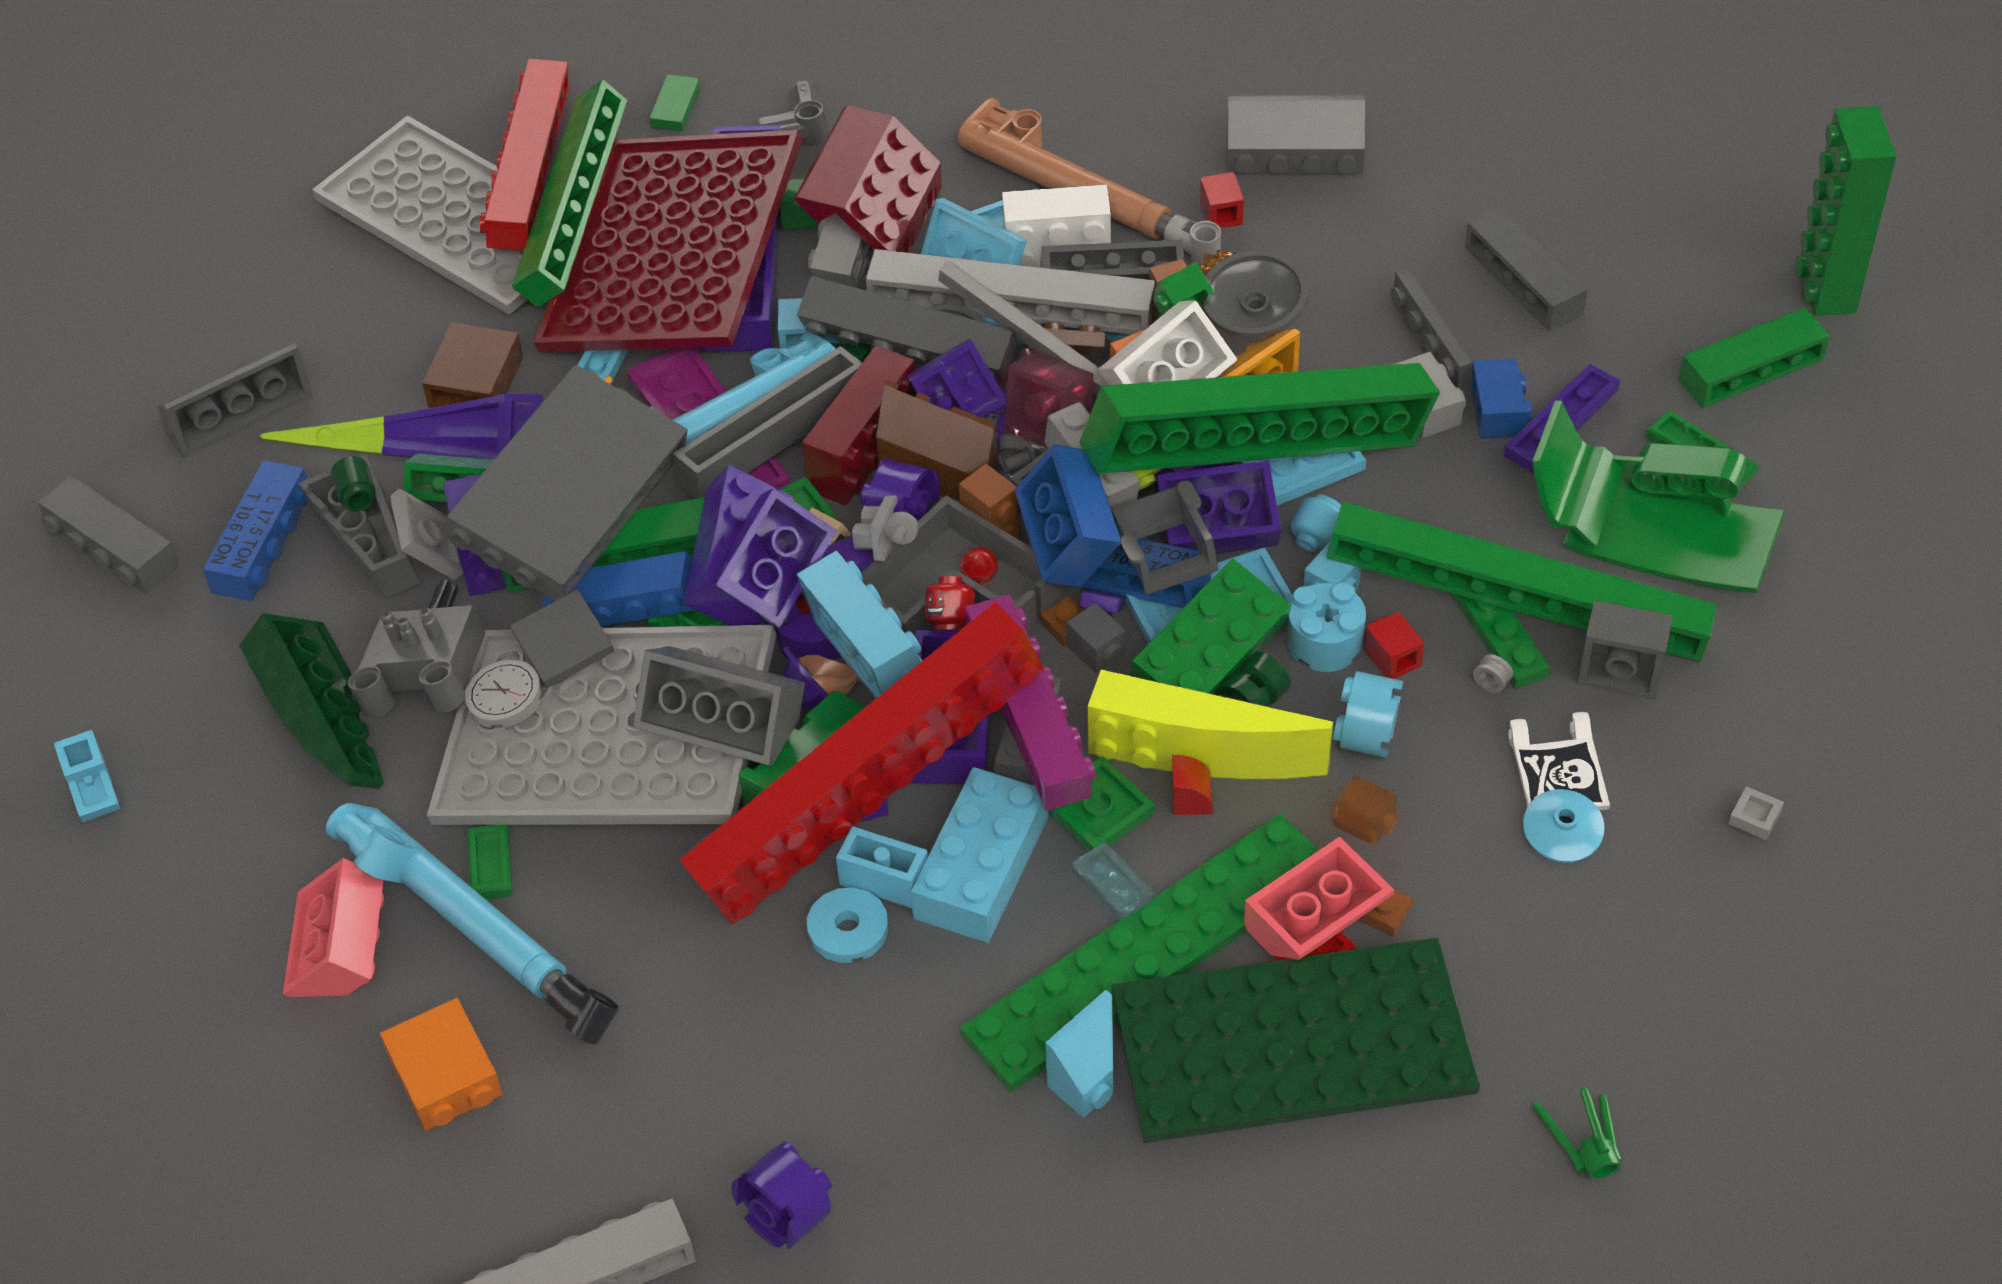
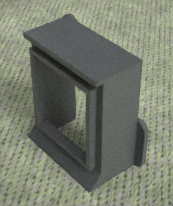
M1182 481L1176 487L1111 509L1121 540V546L1129 561L1133 564L1146 595L1219 570L1213 538L1196 509L1201 505V500L1189 481ZM1184 524L1200 555L1149 572L1147 560L1137 539Z

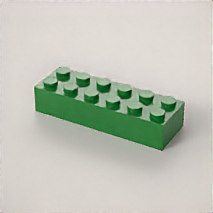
M1879 106L1835 109L1832 123L1826 126V149L1819 156L1820 175L1813 182L1814 201L1813 205H1809L1807 209L1808 227L1807 231L1802 232L1801 256L1796 257L1795 261L1797 277H1802L1804 283L1803 294L1805 302H1810L1814 317L1856 314L1897 157Z

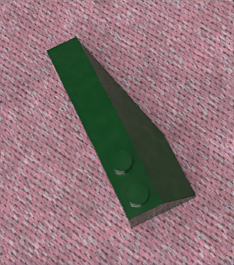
M262 613L239 646L248 661L249 667L254 672L263 693L276 713L300 744L327 770L347 785L380 789L384 782L375 751L366 742L367 737L370 735L368 726L360 721L359 712L361 708L348 685V680L352 673L324 622Z

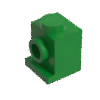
M1194 262L1160 280L1154 291V302L1159 312L1164 315L1181 301H1196L1198 305L1200 302L1203 307L1209 304L1215 292L1197 262Z

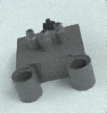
M448 579L441 580L440 584L436 587L428 608L397 612L385 611L381 614L360 666L348 680V685L366 717L376 718L388 713L395 705V698L392 694L394 691L424 689L434 710L443 713L458 708L464 702V688L486 632L473 605L452 607L459 591L456 583H451Z

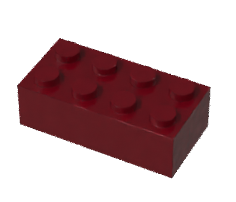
M875 346L804 439L802 445L806 477L821 497L847 506L855 494L858 495L862 491L865 481L872 470H877L879 461L876 435L884 384L886 379L899 384L897 390L916 397V390L907 375L915 371L913 359Z

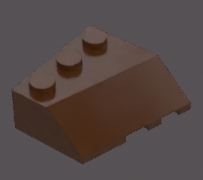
M886 379L876 435L879 462L885 458L934 470L939 478L940 497L947 495L951 499L960 500L959 483L983 465L987 464L998 472L996 423L956 407L948 410L929 403L931 397L919 392L916 397L897 390L899 384Z

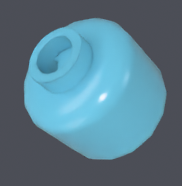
M1322 494L1304 499L1290 524V530L1296 537V544L1309 552H1315L1316 549L1323 550L1331 541L1341 505L1333 498Z

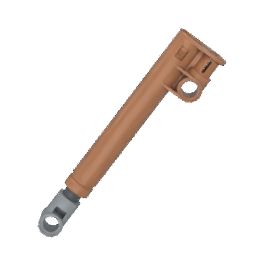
M992 97L987 99L962 124L957 136V143L960 148L1047 189L1107 185L1111 219L1140 233L1142 232L1144 235L1155 240L1163 236L1164 240L1182 239L1183 251L1190 254L1191 262H1197L1199 267H1211L1219 262L1221 254V229L1219 225L1211 221L1196 223L1179 214L1171 216L1170 208L1042 149V117L1037 111L1031 109L1009 111L1001 107L1000 102Z

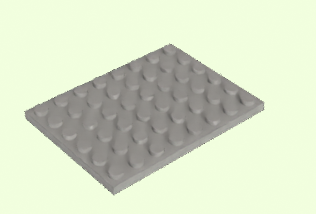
M773 625L602 628L613 645L615 652L547 689L543 684V693L541 692L539 697L541 702L537 710L526 720L512 727L502 728L501 725H492L493 728L482 726L473 719L464 700L458 707L426 816L431 825L725 823L738 812L742 794L738 774L748 766L749 760L633 727L644 651L672 646L768 672L777 635ZM485 630L484 639L468 677L464 692L471 679L482 668L494 662L513 659L525 661L532 666L512 630Z

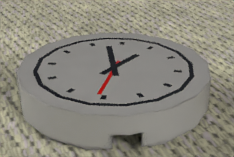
M513 659L497 661L482 668L471 679L465 690V703L473 719L482 726L493 728L492 725H501L502 728L512 727L526 720L537 710L541 702L539 697L541 692L543 693V684L535 668L525 661Z

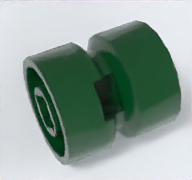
M1255 652L1238 668V672L1232 674L1218 688L1217 696L1270 707V704H1274L1290 688L1291 681L1285 668L1275 658L1263 652Z

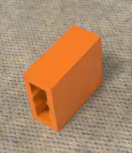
M458 997L380 1032L387 1056L424 1131L435 1126L446 1125L455 1117L474 1108L487 1106L495 1098L503 1095L497 1073Z

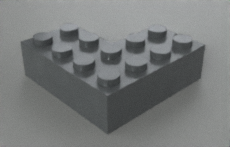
M947 495L918 521L919 530L914 541L904 545L894 543L885 561H874L861 573L863 577L862 582L866 586L871 583L882 599L881 605L884 609L891 607L902 624L901 629L903 632L911 631L914 636L916 630H931L934 625L929 624L925 620V591L929 585L939 583V576L962 577V584L969 585L975 590V604L1010 594L1015 607H1022L1028 624L1027 630L1037 622V614L1040 616V613L1055 605L1063 597V585L1043 582L1034 551L1031 547ZM981 545L991 550L998 561V569L993 579L983 585H979L968 578L960 570V561L963 555L969 552L971 547L977 548Z

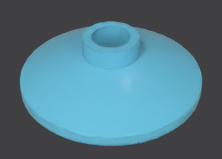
M1557 789L1544 792L1531 801L1524 814L1523 831L1529 845L1542 857L1558 863H1575L1590 857L1599 848L1604 836V821L1601 812L1590 799L1575 791ZM1559 817H1568L1573 822L1563 823Z

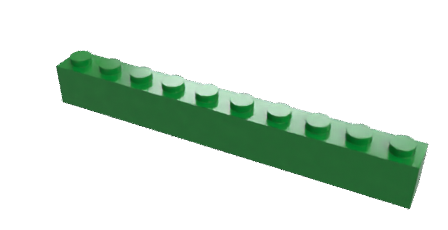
M1342 502L1326 558L1586 631L1588 630L1594 600L1671 615L1673 617L1665 653L1701 662L1710 639L1717 604L1347 502Z

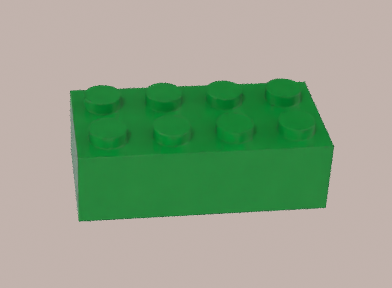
M1232 558L1133 659L1129 676L1217 696L1218 688L1232 674L1238 672V668L1255 652H1261L1286 625L1292 605Z

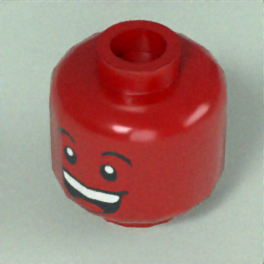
M939 576V583L929 585L925 591V620L929 624L934 625V630L960 631L966 626L965 607L975 604V590L969 585L962 584V577Z

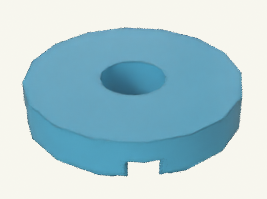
M854 887L837 888L822 895L812 905L807 916L808 936L815 951L827 960L839 963H852L853 959L863 957L864 960L873 956L884 945L888 935L887 911L881 900L869 891ZM844 920H853L858 923V926L851 931H842L837 928L838 924Z

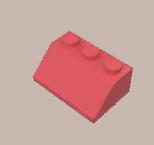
M1338 837L1246 899L1245 929L1270 955L1300 960L1393 896L1394 889L1341 837Z
M342 858L298 891L283 995L287 997L348 996L371 980L375 972V963L373 962L375 944L380 935L378 921L380 909L384 903V894L382 893L384 880L367 874L354 862Z

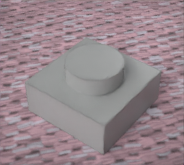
M1746 786L1731 813L1729 825L1767 840L1782 812L1784 802Z

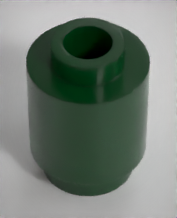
M347 456L338 460L332 466L331 475L340 503L346 509L354 512L369 508L374 501L376 491L368 463L358 456Z

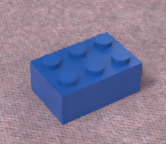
M1053 444L1016 487L1015 494L1043 582L1081 587L1121 544V540L1100 476L1097 474L1084 450Z

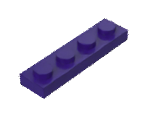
M1589 364L1505 445L1504 457L1534 474L1533 458L1555 400L1563 401L1565 409L1577 431L1619 390L1620 380Z

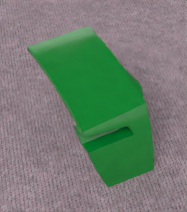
M1555 400L1533 458V467L1540 501L1547 519L1552 527L1568 528L1564 545L1569 550L1617 566L1667 579L1726 590L1758 593L1785 514L1784 510L1732 503L1731 498L1738 494L1747 467V460L1744 455L1732 449L1660 443L1644 445L1638 457L1613 455L1605 447H1595L1586 444L1577 433L1563 401Z

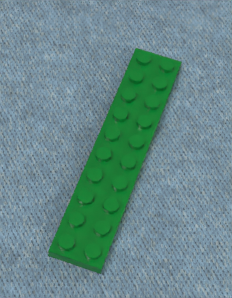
M1282 813L1278 814L960 1026V1036L1012 1093L1046 1069L1045 1043L1105 990L1111 994L1112 984L1188 973L1247 933L1244 924L1246 899L1319 850ZM1112 999V1024H1113L1114 1022L1117 1021V1018H1116L1115 1008H1114L1113 999Z

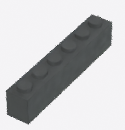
M811 276L797 313L805 330L811 334L824 337L826 333L838 336L840 341L857 346L859 342L872 345V349L875 346H879L889 351L905 354V357L911 358L915 363L925 364L926 360H934L970 338L994 379L1005 382L1018 344L1013 330Z
M840 346L673 453L676 485L693 499L704 497L707 487L728 465L748 473L790 446L813 429L861 366L862 362Z

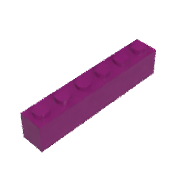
M1010 594L965 607L967 625L996 601L1025 631L1038 658L1041 659L1037 639L1035 636L1029 637L1026 631L1028 624L1022 607H1015ZM1043 666L1044 669L1038 674L1036 679L1028 686L1021 687L1007 699L1004 706L1000 709L1045 811L1091 798V781L1096 779V774L1090 757L1083 758L1080 751L1082 743L1076 726L1069 727L1066 720L1068 718V711L1061 695L1055 696L1053 691L1054 679L1048 666Z

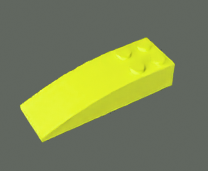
M1105 670L1100 671L1088 703V753L1099 757L1104 756L1107 760L1115 759L1135 764L1141 768H1154L1172 772V755H1184L1203 762L1209 768L1211 777L1233 779H1288L1324 776L1329 771L1332 721Z

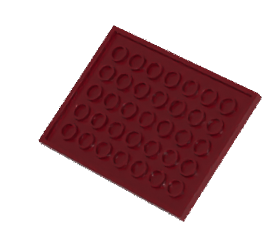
M799 130L614 139L565 290L550 299L533 343L538 352L732 347L803 140Z

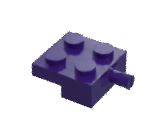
M970 338L907 375L917 393L919 392L931 397L929 403L946 410L956 407L982 418L1008 402Z

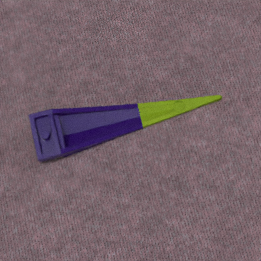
M501 394L383 417L262 433L260 437L265 441L411 458L416 454L495 460L543 403L544 398L541 394Z

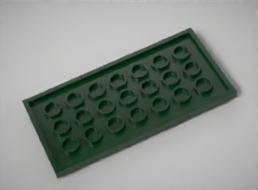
M1439 938L1305 956L1300 960L1284 959L1112 984L1111 994L1143 1143L1478 1094L1480 1083Z

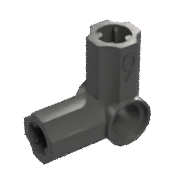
M808 80L796 82L795 87L790 90L793 111L759 118L760 126L781 125V131L799 130L803 139L802 143L806 145L820 144L828 137L824 108L821 103L818 86L811 84Z

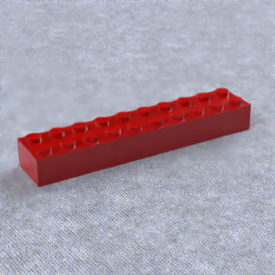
M995 601L685 854L679 861L732 925L739 919L749 916L755 910L756 905L771 893L782 889L790 877L801 868L812 864L824 849L834 841L844 838L852 826L866 815L878 810L882 802L897 789L907 786L912 781L914 775L929 763L940 759L947 748L959 738L969 735L976 727V724L991 712L1002 708L1009 697L1021 687L1028 686L1036 679L1044 667L1025 631Z

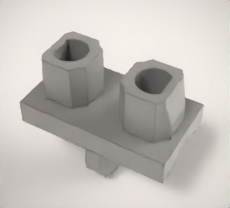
M885 496L880 506H864L861 512V523H855L852 529L854 549L873 550L874 561H885L894 542L904 545L914 541L919 530L918 522L909 513H894L897 496Z

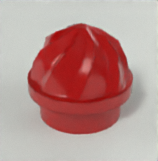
M982 545L977 548L971 547L969 552L964 554L960 561L962 574L979 585L990 582L998 569L996 556L991 550L986 549Z

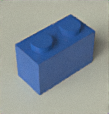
M1516 358L1473 361L1470 389L1480 439L1515 437L1525 427V422L1531 421L1532 418L1530 399H1524V394H1526L1525 373H1519Z

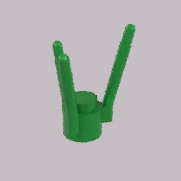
M1583 1087L1580 1090L1593 1135L1582 1140L1580 1152L1576 1150L1540 1102L1535 1101L1532 1105L1534 1110L1572 1159L1577 1173L1587 1171L1590 1179H1602L1615 1174L1621 1169L1622 1165L1620 1162H1622V1158L1617 1148L1611 1111L1606 1095H1600L1599 1097L1604 1135L1588 1088Z

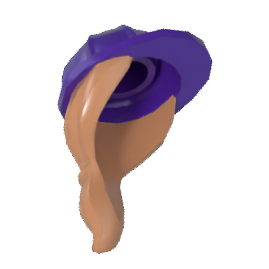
M788 645L783 648L790 659L784 668L783 677L805 682L801 704L802 709L813 710L834 690L846 696L852 690L855 683L861 681L848 664H842L820 655L800 657Z

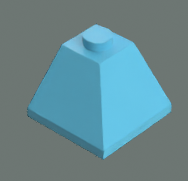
M1105 990L1045 1043L1047 1087L1083 1118L1094 1108H1102L1113 1094L1112 995Z

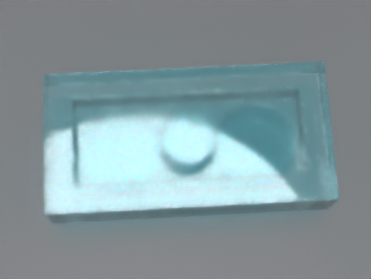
M1105 842L1073 862V872L1119 920L1122 918L1125 920L1156 899V894Z

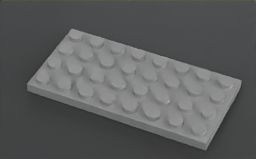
M408 115L312 189L314 200L508 315L527 301L525 297L511 287L523 250L487 248L486 233H480V216L482 212H486L487 191H492L493 170L498 171L497 166Z

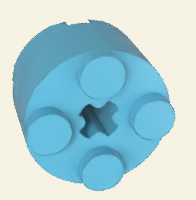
M1339 582L1337 584L1319 583L1296 589L1294 597L1290 602L1292 607L1288 614L1287 647L1290 654L1298 662L1301 659L1309 664L1310 669L1320 672H1333L1348 667L1352 664V659L1358 653L1360 655L1363 650L1366 622L1364 603L1355 593L1354 587L1348 583Z
M1356 671L1355 677L1348 676L1345 679L1341 701L1348 703L1345 716L1340 715L1337 717L1333 740L1340 741L1341 749L1383 758L1388 757L1389 749L1382 748L1383 742L1389 743L1390 738L1393 737L1401 696L1393 694L1394 689L1401 690L1403 688L1404 681Z

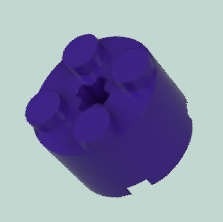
M884 458L879 462L871 484L866 483L861 493V503L866 506H880L885 496H897L894 513H909L918 522L931 510L933 499L939 500L940 483L938 475L934 470Z
M786 1141L770 1149L732 1182L731 1191L736 1205L738 1206L743 1201L750 1212L744 1219L762 1239L777 1248H780L784 1243L787 1244V1249L793 1247L824 1220L831 1211V1203L827 1191L831 1189L832 1185L828 1176L819 1168L812 1169L800 1158L794 1146Z

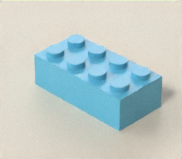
M836 550L797 573L814 622L875 699L923 661L918 656L922 649L916 637L911 631L903 632L901 629L902 624L891 607L884 609L881 605L882 599L871 583L866 586L862 582V574L852 560L846 562Z
M975 767L972 768L911 890L913 919L989 943L1049 818L1048 811H1045L1035 786Z

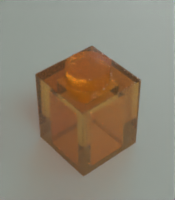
M1354 775L1335 802L1333 826L1376 846L1384 834L1390 835L1397 825L1399 814L1396 813L1397 795Z

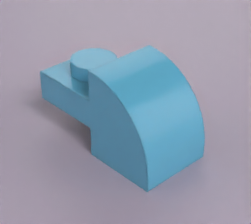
M92 730L53 743L82 823L121 809L108 768Z

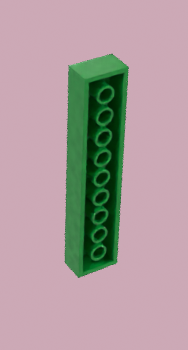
M1420 363L1101 386L1079 443L1097 474L1414 447L1440 391Z

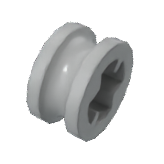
M1489 654L1485 655L1480 661V665L1474 669L1473 677L1476 683L1484 690L1491 693H1500L1506 687V683L1513 677V670L1503 658Z

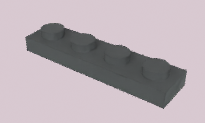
M1406 268L1395 272L1394 288L1391 289L1394 305L1397 308H1401L1404 312L1410 329L1413 332L1416 331L1422 339L1426 353L1431 352L1437 362L1445 366L1453 385L1461 390L1469 388L1473 362L1410 270Z

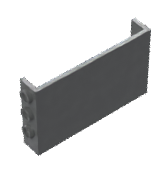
M575 364L447 515L446 537L459 549H467L481 557L488 566L494 569L499 568L513 576L520 585L526 588L531 587L556 601L574 590L673 466V453L686 445L688 429L664 416L657 408L648 407L636 400L626 390L617 389L602 380L596 373L589 370L586 371Z

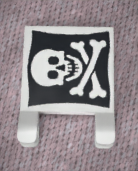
M1575 712L1572 714L1573 721L1570 722L1569 729L1573 740L1530 745L1526 720L1515 719L1510 721L1511 729L1508 730V740L1514 751L1527 807L1531 801L1544 792L1564 789L1584 795L1599 810L1609 809L1610 803L1593 743L1590 718L1587 712Z

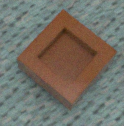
M1068 596L1040 613V623L1064 647L1067 645L1066 622L1084 611V609L1071 596Z
M1394 890L1393 896L1366 913L1358 921L1394 937L1412 909L1413 898Z

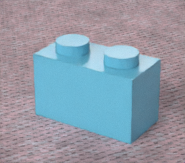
M852 826L836 856L839 885L866 890L878 898L912 908L911 890L928 858L927 850Z

